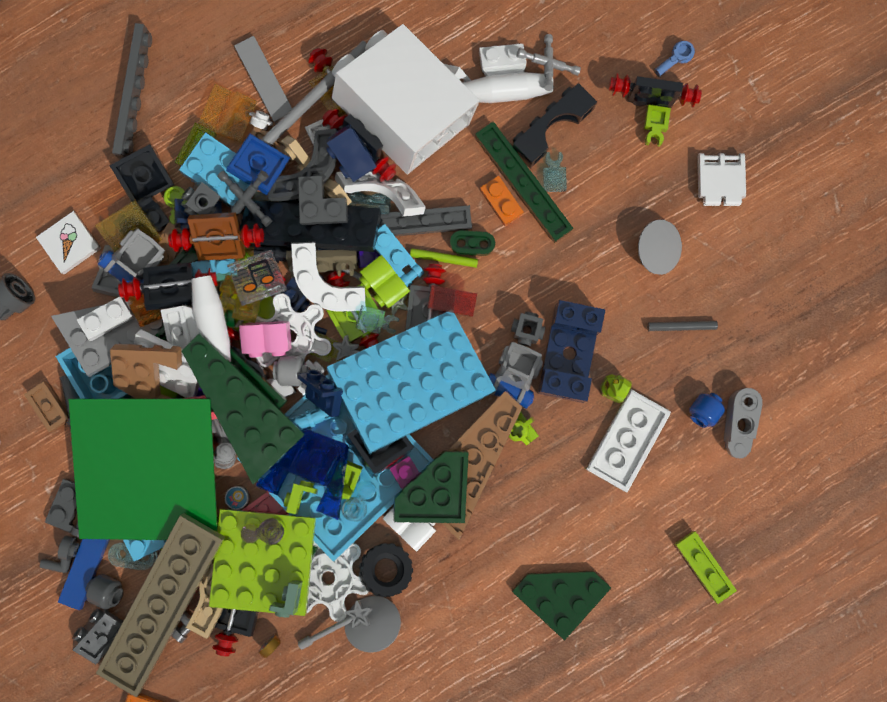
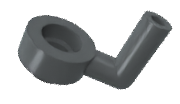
M65 536L58 549V559H61V561L56 562L42 559L39 567L67 573L70 568L71 558L76 557L80 546L77 543V538Z

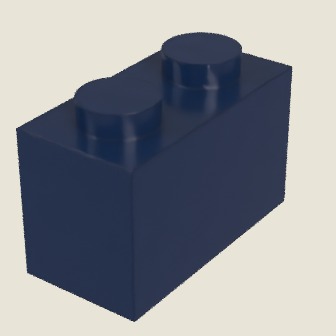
M348 124L327 138L328 146L326 150L332 159L337 157L341 163L339 168L346 179L350 177L355 182L377 167L375 160L351 124Z

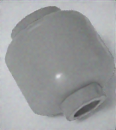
M281 356L273 364V378L281 386H300L303 382L298 379V373L307 372L309 368L307 364H304L300 356Z

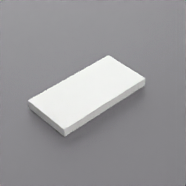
M630 389L586 470L627 493L671 412Z

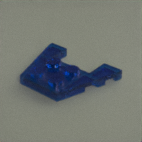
M305 429L303 431L305 435L286 452L287 454L278 463H275L269 469V474L264 479H260L256 486L264 491L278 495L288 473L323 486L326 490L316 511L338 520L340 517L349 446L346 443Z

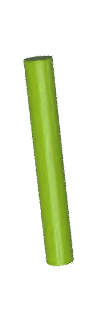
M411 248L410 256L413 258L477 268L478 259Z

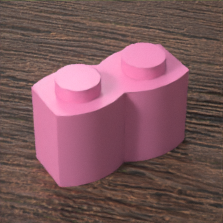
M289 321L252 322L239 325L242 354H248L252 358L261 357L265 352L272 353V356H284L287 351L292 349Z

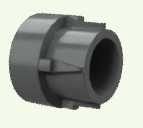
M5 273L0 277V320H7L14 313L24 312L35 302V294L31 287L23 279L12 273Z

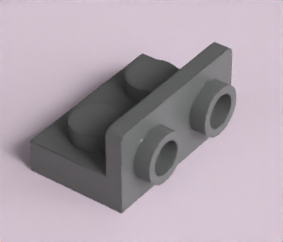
M95 609L90 615L88 623L84 627H79L72 637V650L96 665L107 653L123 620L110 613L109 609Z

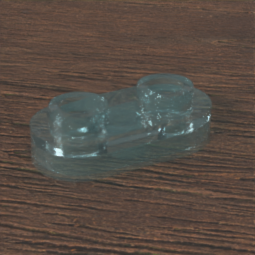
M124 542L114 544L108 551V559L116 567L146 570L153 567L157 559L155 551L148 555V561H144L143 558L133 561ZM121 550L125 551V558H122L120 556Z

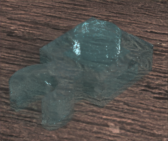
M550 152L546 154L545 162L549 166V168H543V188L546 192H566L567 190L566 167H559L563 160L562 152L558 153V160L556 161L551 160Z
M361 305L356 328L380 334L382 327L387 332L394 334L397 330L389 328V323L391 321L399 322V318L394 315L384 317V310Z

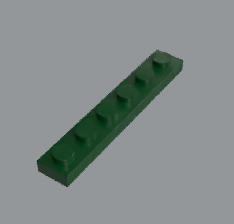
M494 121L475 134V138L554 243L574 229Z

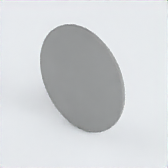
M666 220L652 221L643 229L639 238L638 253L641 263L649 272L657 275L666 274L673 270L680 259L682 251L680 234L676 227Z
M370 596L360 600L363 608H373L367 615L370 625L366 626L360 622L356 627L352 628L351 622L345 625L346 636L349 642L360 651L373 653L384 650L395 641L401 627L399 611L390 600L384 597ZM355 604L351 607L350 610H354Z

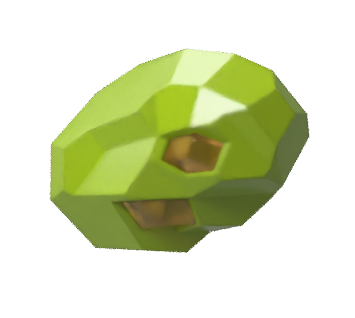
M608 375L600 386L602 396L621 403L626 398L632 382L620 375Z

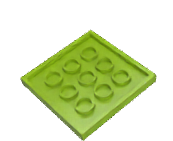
M220 509L218 533L225 536L214 557L209 607L275 613L269 611L270 605L274 602L285 604V601H282L284 587L288 586L292 580H297L303 583L298 611L294 615L305 616L307 613L316 517Z

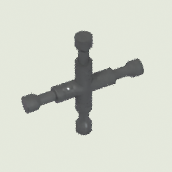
M224 170L218 174L217 177L230 187L229 190L238 198L231 207L230 213L236 212V214H239L244 206H246L261 219L265 227L272 222V219L264 215L260 211V207L251 199L259 189L258 186L269 177L265 171L261 170L255 182L251 183L245 191L237 183H233Z

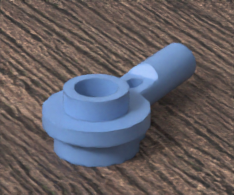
M688 41L676 43L672 50V56L654 69L655 73L660 77L677 62L684 64L691 61L695 54L693 45Z

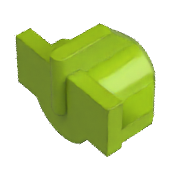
M520 412L509 438L513 441H523L528 445L539 437L531 425L535 421L534 418L531 417L527 420L522 412Z

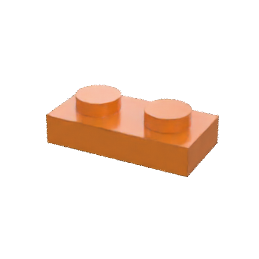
M500 176L495 177L480 187V191L504 226L523 215L524 211Z

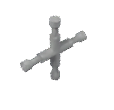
M551 34L544 36V43L546 44L544 56L537 53H527L521 48L518 49L516 54L517 58H527L534 63L544 65V76L546 77L544 89L546 91H551L554 88L552 81L553 68L560 71H569L576 76L579 75L581 70L579 66L566 65V62L553 59V48L551 47L553 36Z

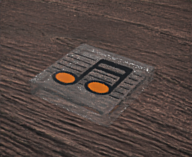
M272 250L227 265L242 306L287 290Z

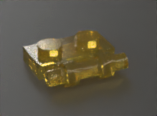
M226 275L219 287L224 315L226 310H233L232 318L255 323L264 284L256 280L257 289L246 293L243 291V287L240 286L253 282V279L243 278L241 279L243 283L237 284L233 282V276ZM230 294H237V298H229Z

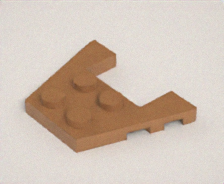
M115 344L110 349L113 385L136 399H174L160 393L159 364L177 370L182 365L181 347L172 346L171 349H163L161 345L143 348L142 345Z

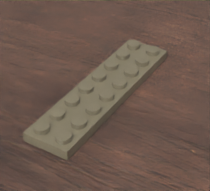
M185 513L179 516L96 672L97 675L135 697L141 693L225 536Z

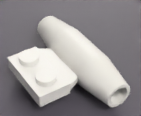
M523 44L479 48L481 70L486 77L463 83L480 100L479 103L527 100L552 93L553 90L546 91L544 89L546 77L543 73L524 72L527 64L526 58L516 57L518 49H524Z
M210 275L191 279L192 307L184 305L161 310L167 342L183 349L194 337L201 333L231 362L230 339L222 302Z

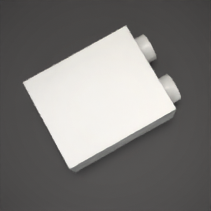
M404 24L390 34H387L384 30L378 31L366 44L363 54L356 59L351 54L345 55L336 63L332 70V75L335 77L332 99L348 115L351 114L355 119L360 120L372 135H376L383 144L382 150L407 175L470 124L480 102Z

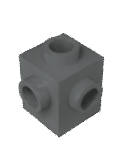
M196 182L192 188L188 187L181 196L184 200L180 205L185 208L184 212L188 216L213 214L217 208L215 204L221 196L203 182Z
M525 312V314L521 313L518 319L514 318L511 332H514L513 338L518 340V344L531 346V343L536 344L538 339H543L545 326H542L543 319L539 318L538 314ZM526 326L530 327L531 333H524L523 328Z

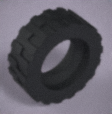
M392 543L380 544L369 549L363 555L362 562L359 564V577H361V583L368 592H372L375 596L391 597L402 593V590L408 587V583L412 580L413 563L409 558V554L402 547H397ZM383 558L391 559L397 566L396 577L390 582H382L375 575V565Z

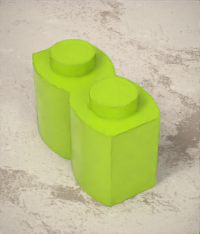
M382 255L359 272L361 275L359 278L360 282L366 289L371 287L376 294L373 298L381 308L384 305L387 309L410 292Z

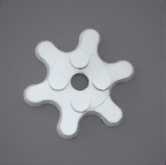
M284 293L277 294L274 297L275 315L271 319L255 316L248 322L289 321L290 329L297 333L295 341H291L292 349L287 351L284 356H300L304 361L305 356L309 353L314 352L324 356L330 353L332 348L329 340L318 337L314 331L315 324L323 318L324 312L322 307L314 304L309 306L304 312H296L291 307L290 298ZM265 352L263 356L256 357L259 365L268 367L281 356H272V353Z
M356 543L350 545L334 562L318 546L311 565L307 613L316 604H324L329 609L331 619L340 622L347 616V609L344 604L346 596L351 593L366 595L368 593L366 587L361 583V577L356 576L352 570L353 563L361 555L359 545ZM326 571L333 572L335 576L334 583H324L322 579L323 573Z

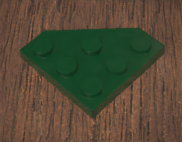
M442 451L394 496L393 521L409 523H465L469 452Z
M593 570L583 572L527 573L512 589V592L565 641L608 593L611 587Z

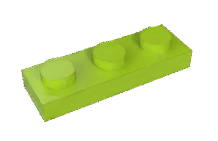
M692 531L675 543V546L715 603H721L737 591L696 531Z

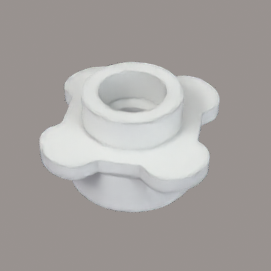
M258 110L256 113L249 112V115L252 116L250 124L267 130L268 125H273L268 114Z

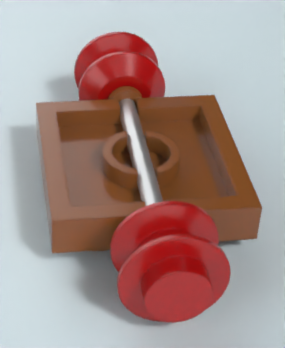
M236 212L190 215L187 219L190 232L187 228H183L182 233H179L177 229H173L172 233L168 236L169 246L175 252H179L180 247H183L187 252L192 244H194L198 261L241 259L245 256L244 246L249 248L250 244L254 243L258 248L264 242V232L262 228H259L258 224H254L253 229H249L248 225L245 224L240 231Z

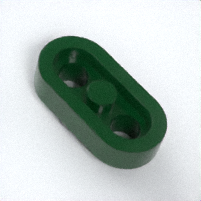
M460 230L451 236L450 247L453 252L460 255L487 256L495 248V239L488 232ZM463 240L466 244L463 247H459L457 242ZM482 241L487 242L488 247L481 248L479 244Z

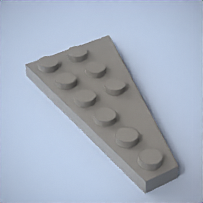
M141 297L138 301L136 298L130 299L128 302L124 301L133 319L91 342L86 337L77 319L101 306L62 313L51 317L86 375L90 377L111 365L110 349L115 344L134 345L135 334L139 330L155 336L164 326L161 310L163 309L146 311L144 297Z

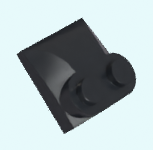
M152 144L109 165L134 206L141 199L152 197L175 185Z

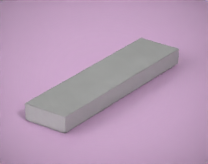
M252 36L234 46L274 123L277 124L292 107L255 37Z

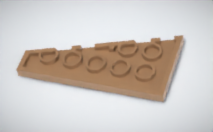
M507 391L448 450L469 452L465 523H442L458 540H460L523 408Z

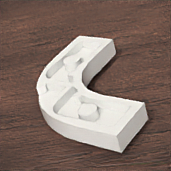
M372 171L353 182L350 177L346 179L342 172H336L335 181L340 184L345 193L374 191L389 197L403 216L424 214L425 205L416 192L398 178L396 181L390 179L389 181L384 180L381 182L379 180L381 175L379 173L373 175Z
M315 242L291 244L293 272L296 283L301 292L312 303L330 311L366 310L364 286L337 287L328 284L322 279L316 263Z

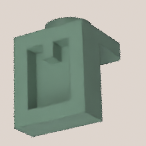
M292 580L283 590L282 601H285V604L274 602L270 605L269 611H273L276 616L284 618L294 615L298 611L303 582Z

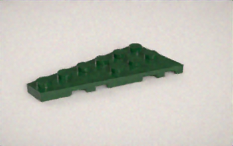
M199 333L182 349V353L206 398L211 399V408L254 485L305 434L239 369Z

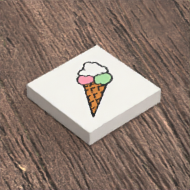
M74 211L36 237L62 274H66L101 249Z

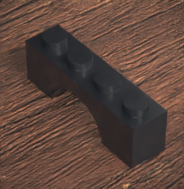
M579 83L573 88L571 86L562 93V98L557 103L553 101L546 108V113L541 118L537 116L529 124L530 128L525 133L521 131L513 139V148L530 169L547 153L549 147L546 142L545 133L551 125L560 121H570L579 124L595 109L597 101Z

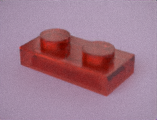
M432 285L427 308L473 317L477 293Z

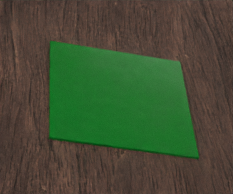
M68 399L79 539L167 540L179 516L183 513L218 532L211 399Z

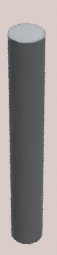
M717 321L648 322L647 324L648 331L717 330L718 328Z

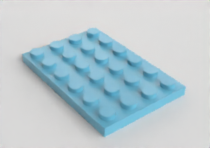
M453 310L423 322L326 368L335 386L343 390L341 395L342 401L369 454L496 391Z

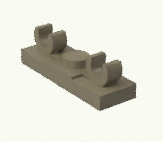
M316 250L318 272L336 270L337 275L341 276L342 270H349L350 276H353L354 270L358 269L356 251ZM286 251L288 268L291 277H294L292 251Z

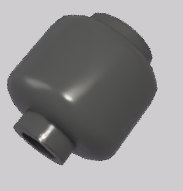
M105 574L91 579L86 586V599L88 602L107 610L116 606L123 597L121 582Z

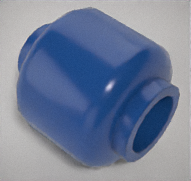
M706 393L700 394L689 408L690 419L702 428L707 426L713 427L725 412V408L721 403L722 399L715 393H710V395Z

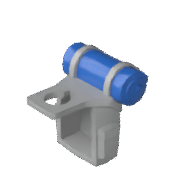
M136 228L134 231L130 230L119 243L121 247L115 253L109 250L101 254L98 265L121 283L122 278H125L128 283L132 282L133 277H136L140 283H144L143 268L158 266L164 258L165 250L151 237Z
M511 342L509 346L504 348L498 363L501 366L496 374L490 373L488 375L496 389L490 395L500 397L507 391L523 408L527 409L534 400V392L530 390L532 380L538 377L543 364L541 360L542 354L526 346Z

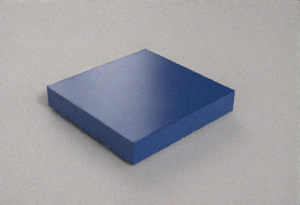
M249 134L227 166L226 171L249 185L255 182L261 170L265 171L269 177L258 186V190L268 195L290 157L254 135Z

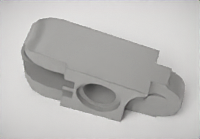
M752 388L737 390L731 394L728 400L724 442L728 454L733 458L746 457L751 452L753 439H756L763 404L760 393ZM748 397V405L746 406L744 400ZM740 419L745 422V429L743 431H740L738 428V421Z

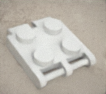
M699 153L698 198H703V206H720L721 199H723L724 206H740L742 199L746 197L745 154L739 153L738 156H725L724 153H719L718 155ZM705 160H718V162H705ZM725 160H738V162H725Z

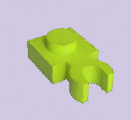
M654 105L647 106L644 129L650 130L645 138L646 145H649L652 137L658 140L657 147L662 145L664 136L661 132H667L671 108Z

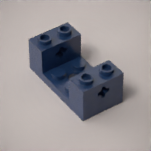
M562 300L558 301L554 309L538 394L579 403L588 402L592 378L588 377L596 337L602 331L606 309ZM567 347L573 348L575 351V358L572 360H567L563 356V350Z

